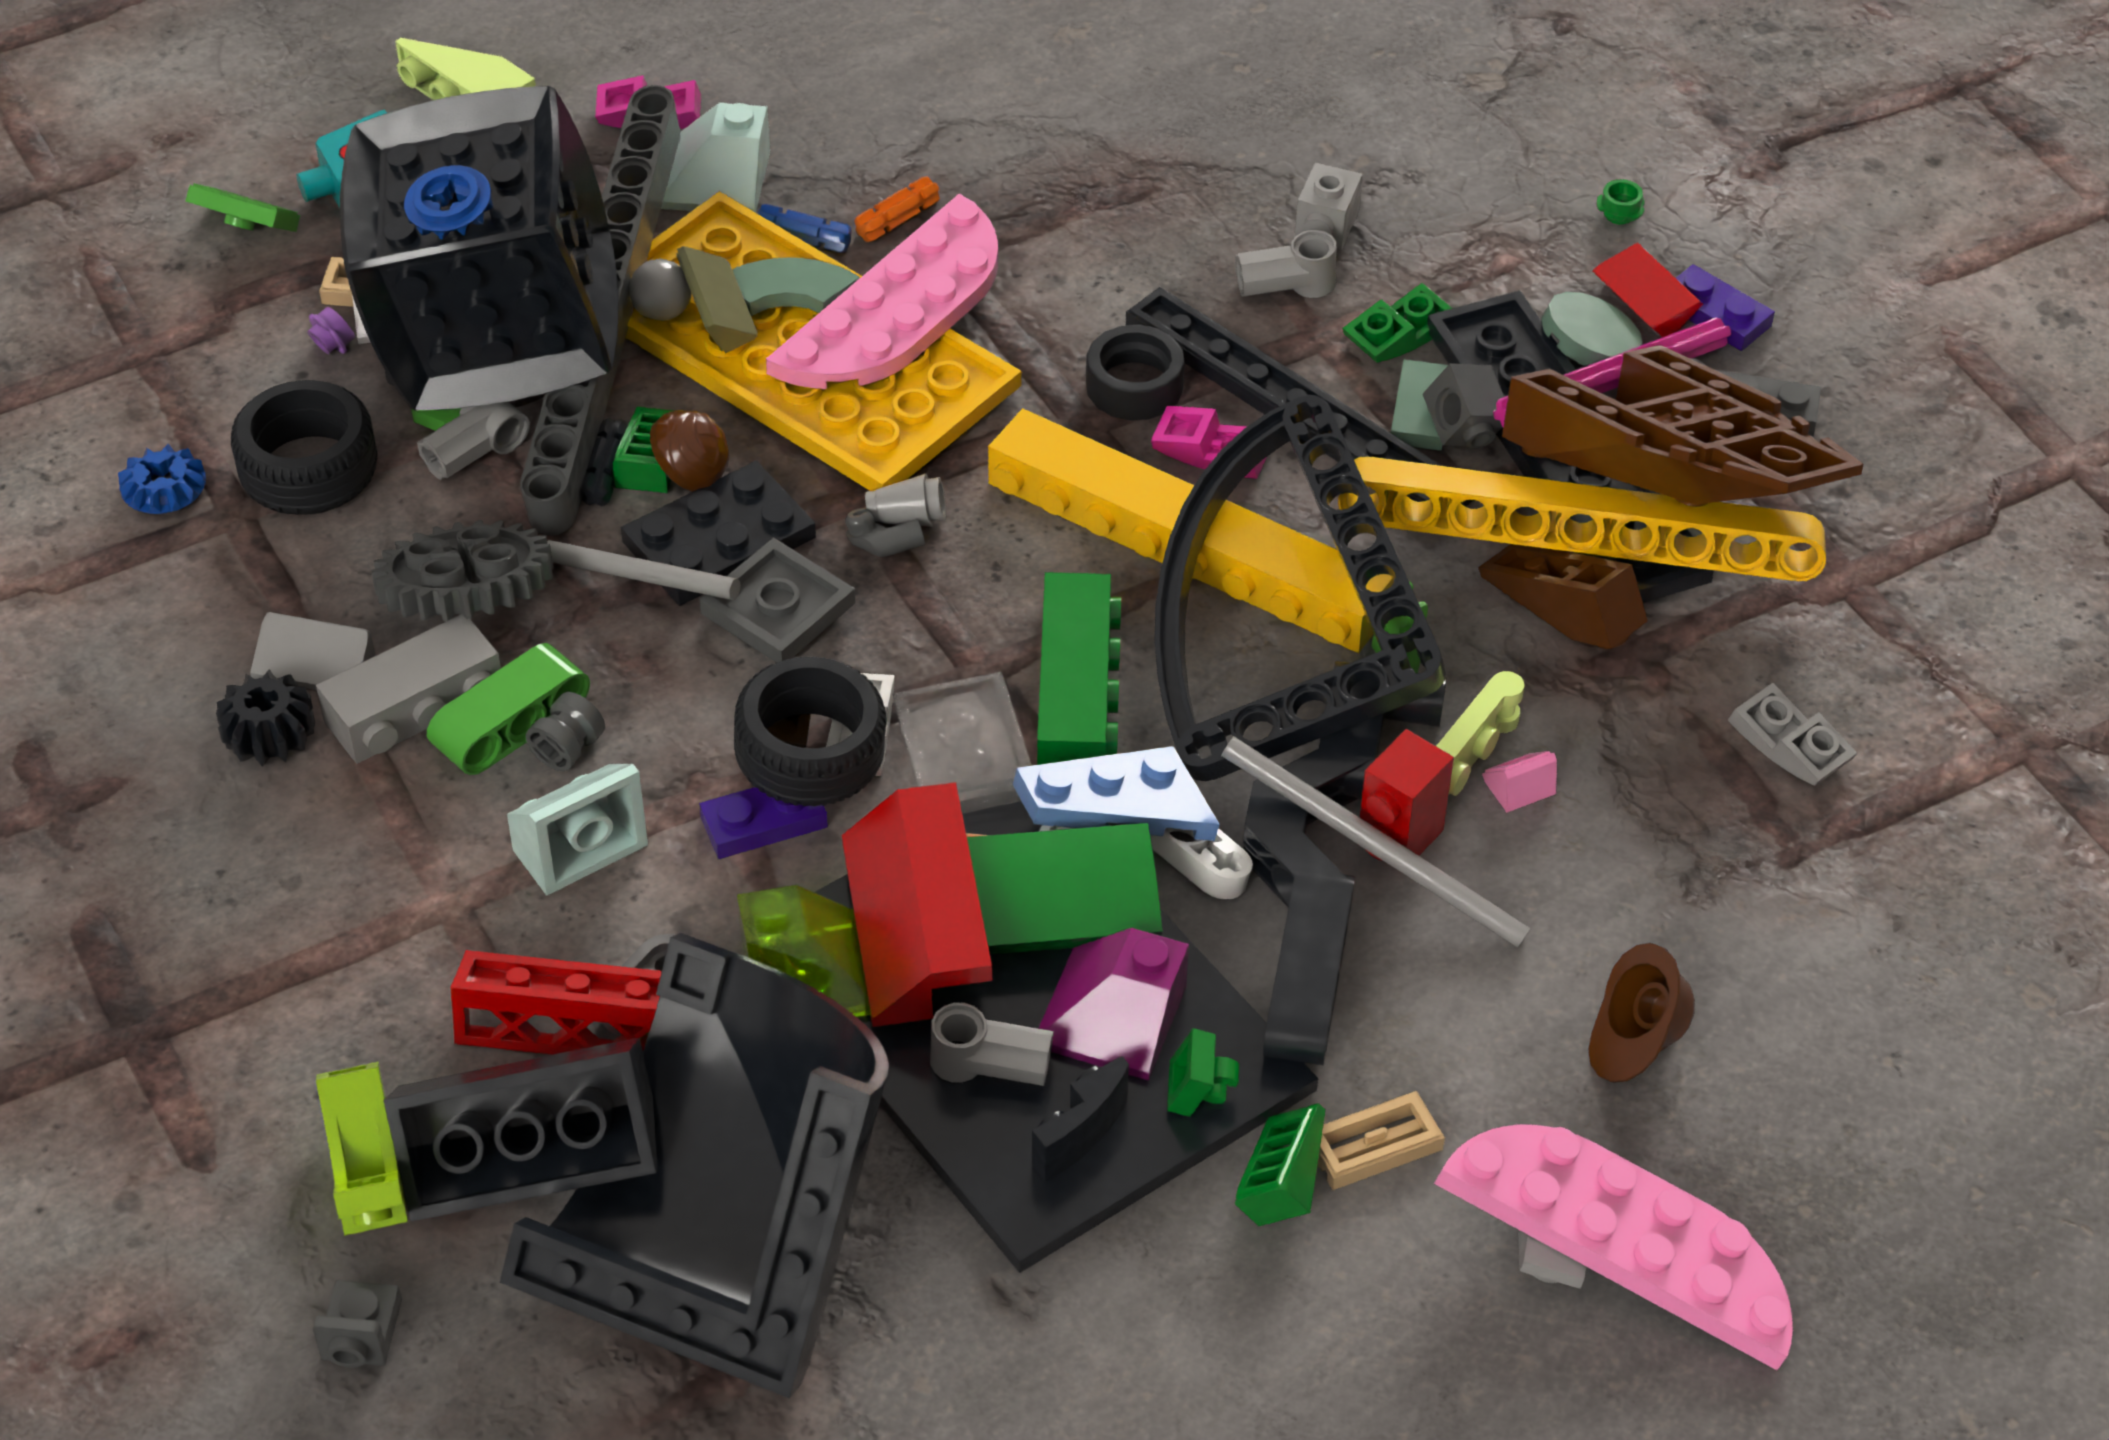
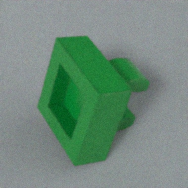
M1193 1028L1170 1059L1167 1111L1190 1117L1202 1100L1210 1103L1224 1104L1226 1101L1227 1085L1236 1087L1239 1084V1063L1228 1057H1215L1216 1034Z

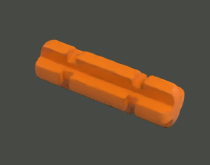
M921 177L909 185L911 190L908 187H904L874 206L875 211L870 208L861 213L854 220L857 235L861 236L866 242H873L886 233L884 229L891 231L921 212L919 207L922 210H926L936 204L940 199L938 193L940 189L937 183H933L929 177Z

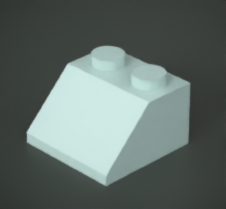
M608 764L590 774H584L575 778L571 783L545 796L530 800L520 808L507 814L513 851L546 896L648 846L640 775L634 764Z

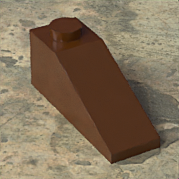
M1510 544L1478 567L1483 579L1574 641L1596 645L1603 649H1612L1625 643L1629 635L1648 622L1632 564L1561 550Z

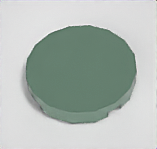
M1563 292L1554 295L1541 317L1543 330L1548 338L1553 333L1560 340L1557 347L1561 352L1584 366L1642 345L1640 331L1629 317L1608 302L1585 293Z

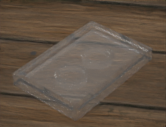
M1002 672L892 694L895 713L917 787L956 782L962 814L1021 801L1013 787L1016 769L1032 766Z

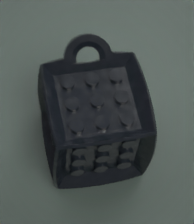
M550 86L516 87L450 96L395 110L354 125L346 148L340 189V229L344 267L358 313L371 345L385 369L386 380L390 385L396 387L411 409L415 411L455 409L514 401L570 387L608 374L611 371L618 329V286L613 245L603 199L589 155L571 115L555 88ZM460 165L476 169L487 178L492 190L493 208L484 212L483 224L467 225L465 236L457 230L450 231L443 240L434 232L422 236L416 226L409 223L404 210L406 193L411 185L427 172L444 166ZM454 193L453 199H450L447 206L441 207L442 211L449 210L452 203L458 202L456 193Z

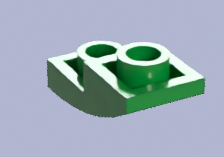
M1421 283L1391 306L1382 299L1343 327V333L1378 363L1402 356L1430 342L1432 338L1429 335L1430 329L1427 326L1428 315L1453 308L1426 285Z

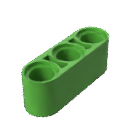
M548 643L539 644L443 706L430 720L427 727V738L432 745L465 774L477 775L527 743L526 733L528 729L538 719L550 716V707L561 694L573 692L586 698L590 689V679L588 675L555 647Z

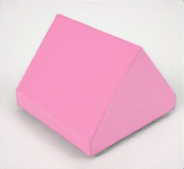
M1550 751L1528 753L1485 769V773H1482L1484 782L1504 810L1510 812L1556 794L1557 759L1555 753H1550Z

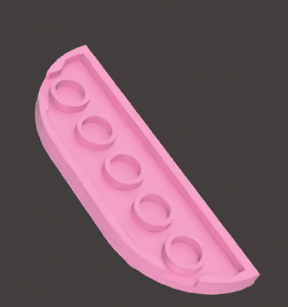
M958 194L766 358L767 374L790 384L827 389V382H844L858 379L859 386L882 380L906 367L975 307L990 290L998 269V241L995 229L989 218L975 202Z
M1540 1125L1503 1126L1478 1134L1466 1141L1451 1155L1437 1177L1435 1185L1771 1368L1778 1370L1788 1357L1793 1333L1789 1298L1778 1271L1762 1247L1750 1235L1748 1229L1742 1223L1731 1219L1708 1203L1608 1149L1562 1127L1553 1128Z

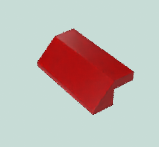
M956 782L897 789L842 834L846 870L873 1027L933 1019L932 989L992 981V963Z

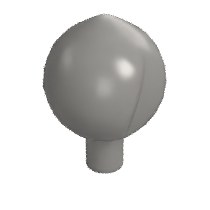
M666 259L646 261L634 271L629 283V297L632 305L640 315L650 319L667 321L678 317L688 306L691 298V291L681 265Z

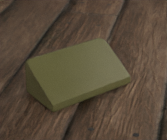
M685 246L678 248L676 255L703 324L720 350L728 353L758 337V332L730 263L725 258Z

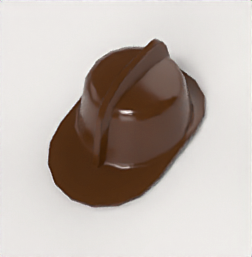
M1653 943L1636 945L1625 952L1612 968L1588 1048L1590 1065L1600 1078L1612 1083L1631 1080L1643 1073L1657 1058L1659 1052L1681 1039L1689 1029L1695 1013V998L1691 986L1680 975L1675 958L1666 948Z

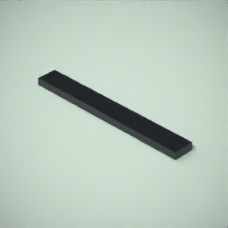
M1161 287L1126 311L1125 325L1153 327L1172 336L1183 350L1185 364L1264 415L1301 396L1315 395L1325 399L1332 410L1353 459L1376 457L1441 466ZM1312 418L1302 421L1308 430L1310 439L1319 435L1317 425ZM1331 453L1326 454L1337 462L1340 461V456ZM1422 493L1407 495L1411 500L1417 502H1424L1430 499ZM1466 500L1461 502V504L1466 507L1473 500Z

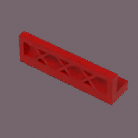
M466 950L451 985L454 1044L554 1055L640 1037L642 1050H644L648 1038L646 1033L651 1029L660 996L656 995L662 971ZM469 1008L489 1010L502 1023L496 1027L470 1025ZM534 1015L547 1016L562 1029L555 1034L539 1032L527 1020ZM593 1022L609 1023L622 1035L615 1040L600 1039L587 1026Z

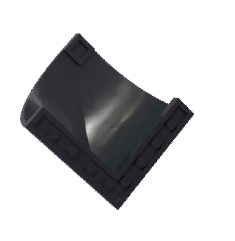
M679 933L670 937L656 995L660 996L643 1050L653 1096L657 1172L576 1189L550 1226L528 1217H524L514 1223L500 1283L790 1398L801 1385L811 1361L887 1078L889 1066L887 1055L878 1038L862 1021L839 1003L815 988L763 963Z

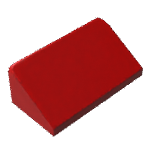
M1638 242L1600 263L1593 270L1613 292L1661 337L1676 333L1703 305L1699 299Z

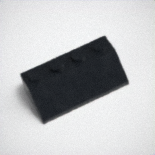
M640 1037L399 1085L383 1100L410 1221L657 1172L653 1096Z

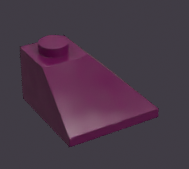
M1129 928L1074 947L1038 1028L1054 1031L1051 1052L1097 1066H1104L1123 1056L1129 1064V1075L1149 1081L1186 990L1189 944Z

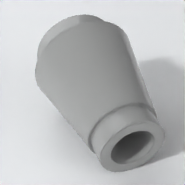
M923 474L878 488L875 491H867L865 494L866 509L872 512L875 523L900 525L918 519L920 526L933 527L934 521L946 519L945 494L940 477L928 478L927 474Z

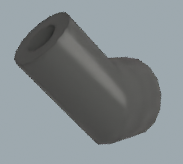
M865 508L853 510L846 516L845 524L848 528L846 536L851 544L877 557H887L925 545L918 519L886 528L875 523L872 512Z

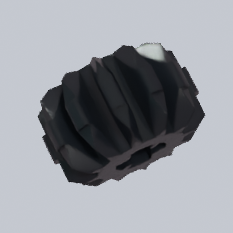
M270 669L262 678L253 679L248 674H245L243 685H227L225 699L217 702L216 716L222 743H225L226 749H233L240 762L255 756V759L263 767L270 757L277 756L286 763L288 751L305 750L307 736L314 734L315 718L312 710L311 696L306 691L305 686H298L291 674L276 679Z

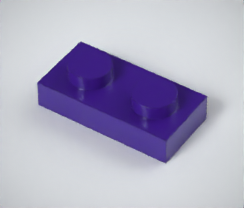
M1692 264L1676 277L1680 283L1703 303L1689 321L1697 325L1713 318H1720L1724 326H1729L1731 329V335L1727 337L1728 344L1736 349L1743 351L1772 326L1775 311L1700 267Z
M755 787L699 803L701 820L718 860L828 828L827 812L824 806L817 805L813 807L787 804L784 801H777L774 797L767 796L766 793L760 792Z

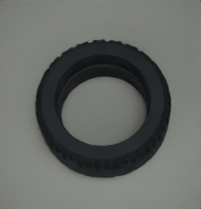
M298 380L271 387L255 396L247 405L243 406L234 420L231 431V447L241 485L247 494L258 504H262L263 507L280 513L308 515L337 508L355 498L357 494H360L367 487L376 470L377 447L371 417L367 408L351 391L329 382ZM304 437H327L338 441L329 449L308 457L285 458L271 454L283 444Z
M794 657L778 661L767 666V668H763L743 687L734 713L735 756L747 780L752 782V785L758 788L760 792L766 793L767 796L796 806L814 807L817 805L825 806L829 803L834 804L836 801H844L845 798H850L853 794H857L861 789H864L872 781L882 763L886 733L885 706L880 693H878L873 683L864 674H861L860 671L853 669L852 666L824 657ZM816 714L842 723L853 734L835 745L811 749L784 743L774 737L767 729L777 721L789 716Z

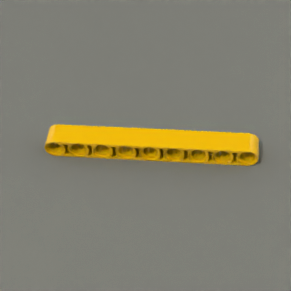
M1359 457L1354 459L1365 486L1371 487L1376 491L1370 497L1385 528L1790 581H1808L1813 579L1823 571L1826 564L1824 527L1816 517L1803 512L1725 502L1707 503L1705 506L1695 507L1679 503L1675 498L1663 494L1376 457ZM1353 493L1340 494L1338 496L1339 509L1344 510L1353 506L1357 502L1358 496ZM1422 493L1430 499L1424 502H1417L1411 500L1407 495ZM1476 500L1484 506L1478 509H1470L1462 505L1461 502ZM1520 507L1534 508L1538 513L1532 516H1524L1515 510ZM1576 514H1585L1590 516L1592 520L1586 523H1578L1570 519V517ZM1631 521H1639L1645 523L1647 527L1641 530H1632L1624 525ZM1686 528H1694L1702 533L1695 537H1686L1679 532ZM1745 535L1757 539L1750 544H1741L1734 541L1735 538ZM1796 543H1807L1812 546L1805 551H1795L1789 548Z

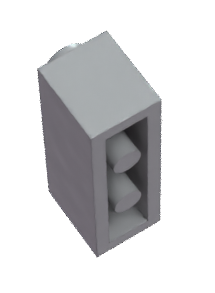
M460 614L317 684L316 689L324 723L354 762L358 764L376 754L386 752L392 746L426 730L430 720L443 706L501 669L499 654L471 619H466L463 614Z

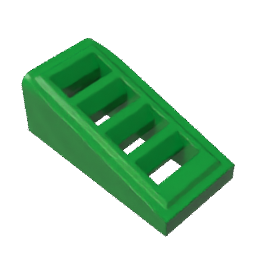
M636 407L613 461L615 488L668 493L671 479L658 464L652 451L650 434L647 433H650L652 425L661 416L675 410Z
M1319 1103L1268 1117L1240 1181L1235 1199V1205L1256 1225L1263 1226L1311 1212L1326 1109Z

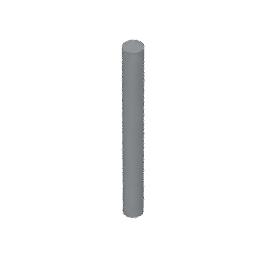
M552 540L547 541V544H550L553 563L729 600H735L740 593L741 585L737 578Z

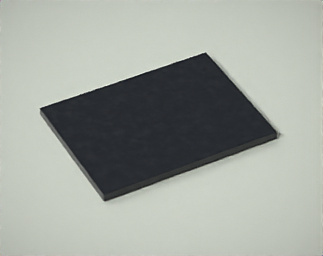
M1013 783L962 811L965 831L970 834L1001 835L1039 832L1042 826L1033 823L1013 787ZM847 874L744 930L745 943L763 964L790 975L833 999L853 1013L878 1038L886 1052L889 1064L880 1106L1019 1273L1267 1121L1268 1117L1280 1114L1317 1091L1318 1077L1305 1063L1263 1056L1266 1021L1161 910L1163 929L1161 936L1189 944L1187 985L1150 1079L1148 1081L1129 1075L1128 1100L1109 1131L1080 1160L1045 1183L1032 1166V1130L1038 1127L1050 1114L1057 1111H1068L1070 1109V1084L1075 1082L1087 1069L1097 1065L1051 1052L1044 1086L979 1074L965 1082H950L934 1073L930 1065L933 1019L873 1027ZM1073 948L990 955L992 981L932 989L933 1018L936 1012L945 1005L966 1003L975 1006L981 1011L986 1020L1039 1028ZM1195 1028L1216 1034L1215 1057H1228L1239 1063V1084L1236 1087L1227 1085L1226 1101L1224 1104L1210 1103L1202 1100L1193 1114L1188 1117L1167 1111L1169 1065L1172 1056L1190 1031ZM961 1041L952 1042L955 1044H964V1042Z

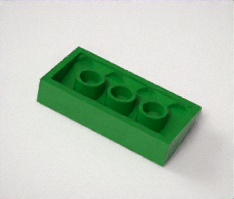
M1148 823L967 837L990 955L1074 948L1129 928L1159 936L1162 935L1159 893Z

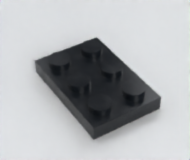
M756 460L719 478L711 486L699 488L622 526L621 535L622 542L636 558L728 576L773 537L794 549L816 538L815 522ZM662 586L679 606L703 595L701 593Z

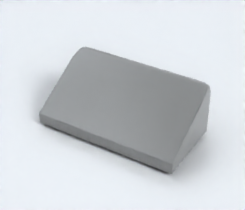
M267 612L261 624L250 675L253 679L262 678L270 669L276 679L291 674L298 686L317 690V684L376 656L372 635L369 630Z

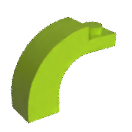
M379 1062L317 1074L316 1085L334 1176L333 1195L338 1219L342 1221L344 1236L408 1222L401 1176L383 1101L386 1097Z

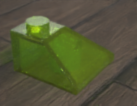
M798 885L737 894L740 933L745 957L770 966L815 988L839 1003L856 1017L870 1015L853 909Z

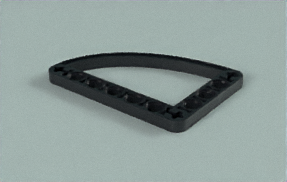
M1305 395L1287 402L1266 413L1231 440L1217 454L1197 480L1181 508L1169 537L1160 570L1155 604L1154 642L1157 676L1166 720L1177 753L1189 774L1195 780L1211 781L1241 770V768L1221 756L1228 744L1225 738L1228 735L1232 734V737H1236L1269 759L1426 697L1437 691L1445 680L1446 671L1440 649L1332 410L1325 399L1319 396ZM1309 418H1312L1316 423L1319 435L1311 439L1305 424L1302 422ZM1290 442L1381 651L1196 724L1189 694L1185 659V620L1189 589L1196 561L1211 524L1223 503L1236 486L1264 458ZM1331 453L1340 456V461L1330 469L1318 470L1312 467L1313 462L1321 455ZM1353 493L1358 496L1357 502L1348 509L1336 510L1330 507L1331 501L1340 494ZM1369 533L1377 537L1375 543L1365 550L1357 551L1347 547L1349 541L1358 534ZM1388 574L1395 578L1393 585L1385 591L1372 592L1366 589L1368 581L1376 575ZM1408 616L1414 620L1412 627L1404 633L1390 634L1384 630L1388 621L1394 617ZM1414 649L1417 651L1421 664L1426 668V671L1416 674L1411 668L1407 653ZM1361 680H1375L1380 684L1376 693L1368 698L1360 699L1350 695L1351 688ZM1316 700L1326 704L1325 711L1315 719L1305 720L1296 716L1301 705L1308 701ZM1263 721L1273 725L1270 734L1262 740L1250 741L1243 737L1248 726L1255 722ZM1203 746H1209L1212 755L1201 759L1198 749Z

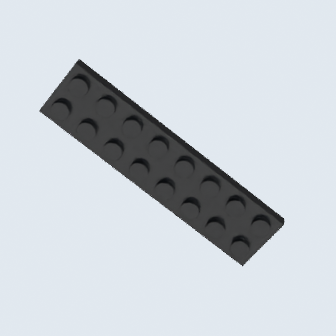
M1520 290L1428 315L1427 326L1430 329L1429 335L1449 364L1491 365L1504 397L1509 395L1511 377L1545 369H1551L1562 375L1576 370L1566 355L1557 347L1558 344L1552 335L1548 338L1545 334L1542 321ZM1503 428L1496 434L1524 477L1659 494L1549 458L1527 455L1522 451V446L1502 437ZM1576 514L1570 517V519L1578 523H1586L1592 520L1590 516L1585 514ZM1631 521L1624 525L1632 530H1641L1647 527L1645 523L1639 521ZM1687 528L1679 532L1683 536L1693 537ZM1577 553L1632 564L1643 603L1712 583L1714 570Z

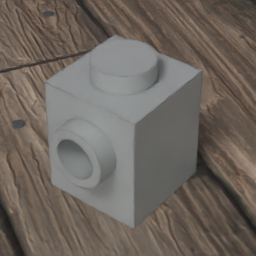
M1315 163L1297 201L1295 236L1308 230L1324 231L1333 236L1336 241V248L1343 249L1359 213L1363 174Z

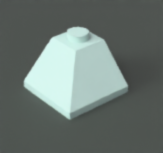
M718 103L682 130L661 209L693 211L720 191L756 213L770 155L767 106L743 103Z

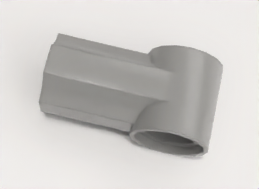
M1308 230L1295 236L1290 246L1236 254L1235 268L1241 297L1294 289L1299 295L1308 298H1319L1328 295L1336 286L1335 239L1327 232Z
M508 401L464 407L460 410V416L417 442L419 455L426 463L429 471L441 481L444 478H449L492 449L499 454H508L514 451L525 440L530 422L526 415Z
M951 1003L939 1009L932 1020L930 1065L934 1073L950 1082H965L979 1074L1044 1086L1049 1067L1054 1031L986 1020L983 1013L975 1006L966 1003ZM961 1041L964 1042V1044H955L952 1042Z

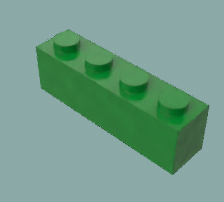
M1045 572L1037 765L1117 754L1118 722H1107V713H1118L1119 680L1108 679V671H1119L1120 638H1110L1109 629L1120 630L1121 597L1110 596L1111 574Z

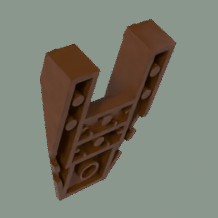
M1662 345L1624 352L1616 400L1551 369L1511 377L1502 437L1522 446V451L1525 454L1533 457L1549 458L1675 498L1679 503L1688 506L1699 507L1712 502L1787 494L1861 475L1864 465L1829 437L1822 438L1820 442L1808 434L1810 423L1801 416L1792 417L1791 421L1780 413L1782 402L1777 398Z

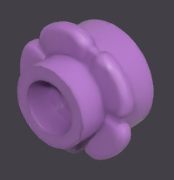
M326 307L318 315L311 314L309 321L312 327L307 332L314 343L327 354L331 353L334 349H337L341 354H345L347 352L345 346L355 338V334L347 322L330 307Z

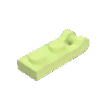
M1502 671L1495 674L1437 744L1436 747L1454 757L1449 794L1456 796L1461 792L1469 778L1472 765L1478 758L1486 760L1497 744L1500 733H1508L1517 728L1520 718V707L1518 704L1523 698L1525 687L1522 677L1511 671Z

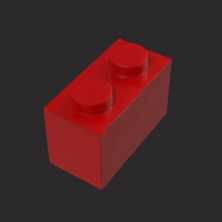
M1405 729L1365 770L1360 818L1420 856L1444 830L1454 757ZM1367 851L1368 854H1370L1373 858L1383 861L1374 854Z

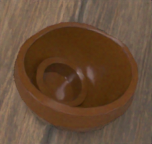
M675 410L665 413L651 427L650 443L653 454L662 470L680 487L693 492L700 488L711 486L726 471L730 457L726 436L722 428L709 415L696 410Z

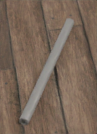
M1232 737L1222 752L1221 756L1517 948L1530 930V927L1236 737Z

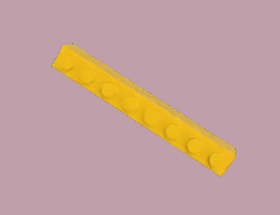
M1023 408L988 446V484L999 488L1004 493L1012 494L1043 508L1050 514L1058 515L1080 525L1098 536H1104L1128 547L1141 556L1149 557L1160 563L1163 562L1169 537L1181 508L1194 485ZM1228 500L1223 503L1207 532L1192 578L1228 593L1235 599L1243 600L1265 610L1283 621L1291 622L1315 633L1328 642L1339 644L1359 654L1374 633L1337 549ZM1388 574L1376 575L1368 581L1366 589L1372 592L1385 591L1393 585L1394 577Z

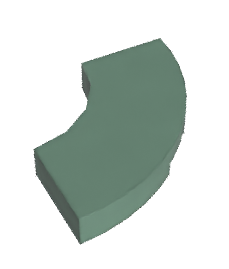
M806 258L765 259L732 269L751 316L768 308L781 306L803 307L820 313L860 279L856 274L840 266Z

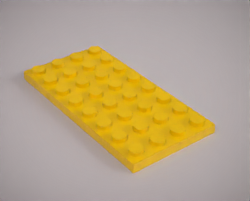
M720 191L654 238L647 261L666 259L680 265L676 255L678 253L677 249L685 246L725 258L730 263L732 269L760 260L790 257L828 262L840 266L860 278L862 277L860 274ZM692 293L689 304L683 313L671 320L661 321L643 317L634 308L628 322L626 338L869 491H875L878 488L909 479L1021 387V370L952 329L947 330L906 367L891 376L870 384L859 386L858 379L844 382L831 381L827 382V389H816L778 380L767 374L766 358L819 314L803 307L781 306L768 308L751 316L758 332V337L728 353L720 350L706 330Z

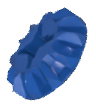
M460 165L444 166L427 172L411 185L405 196L404 210L409 223L414 224L422 236L434 232L443 240L450 231L456 230L465 236L466 226L469 224H483L484 212L493 208L492 190L487 178L476 169ZM454 193H456L458 202L452 203L449 210L442 211L441 207L447 206L450 199H453Z
M169 444L159 452H153L146 447L142 458H128L127 469L118 473L120 494L126 504L137 511L149 514L169 513L188 506L202 493L206 482L202 461L194 459L189 448L175 452ZM170 472L171 478L166 479L162 477ZM153 475L161 476L155 481H152L151 478Z

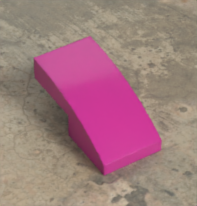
M643 75L597 85L595 117L598 124L622 128L631 96L639 88L647 86ZM692 80L664 86L674 96L680 129L688 127L700 117L701 93L696 81Z
M1167 406L1153 434L1151 444L1153 449L1171 458L1206 469L1217 454L1247 426L1220 425L1216 409ZM1266 458L1256 465L1245 478L1257 479Z

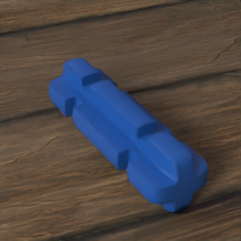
M770 204L761 205L757 212L760 216L813 247L819 248L822 243L825 244V250L844 253L848 245H850L851 227L848 224L832 220L829 225L826 224L827 220L825 218L787 209L785 214L782 213V207Z

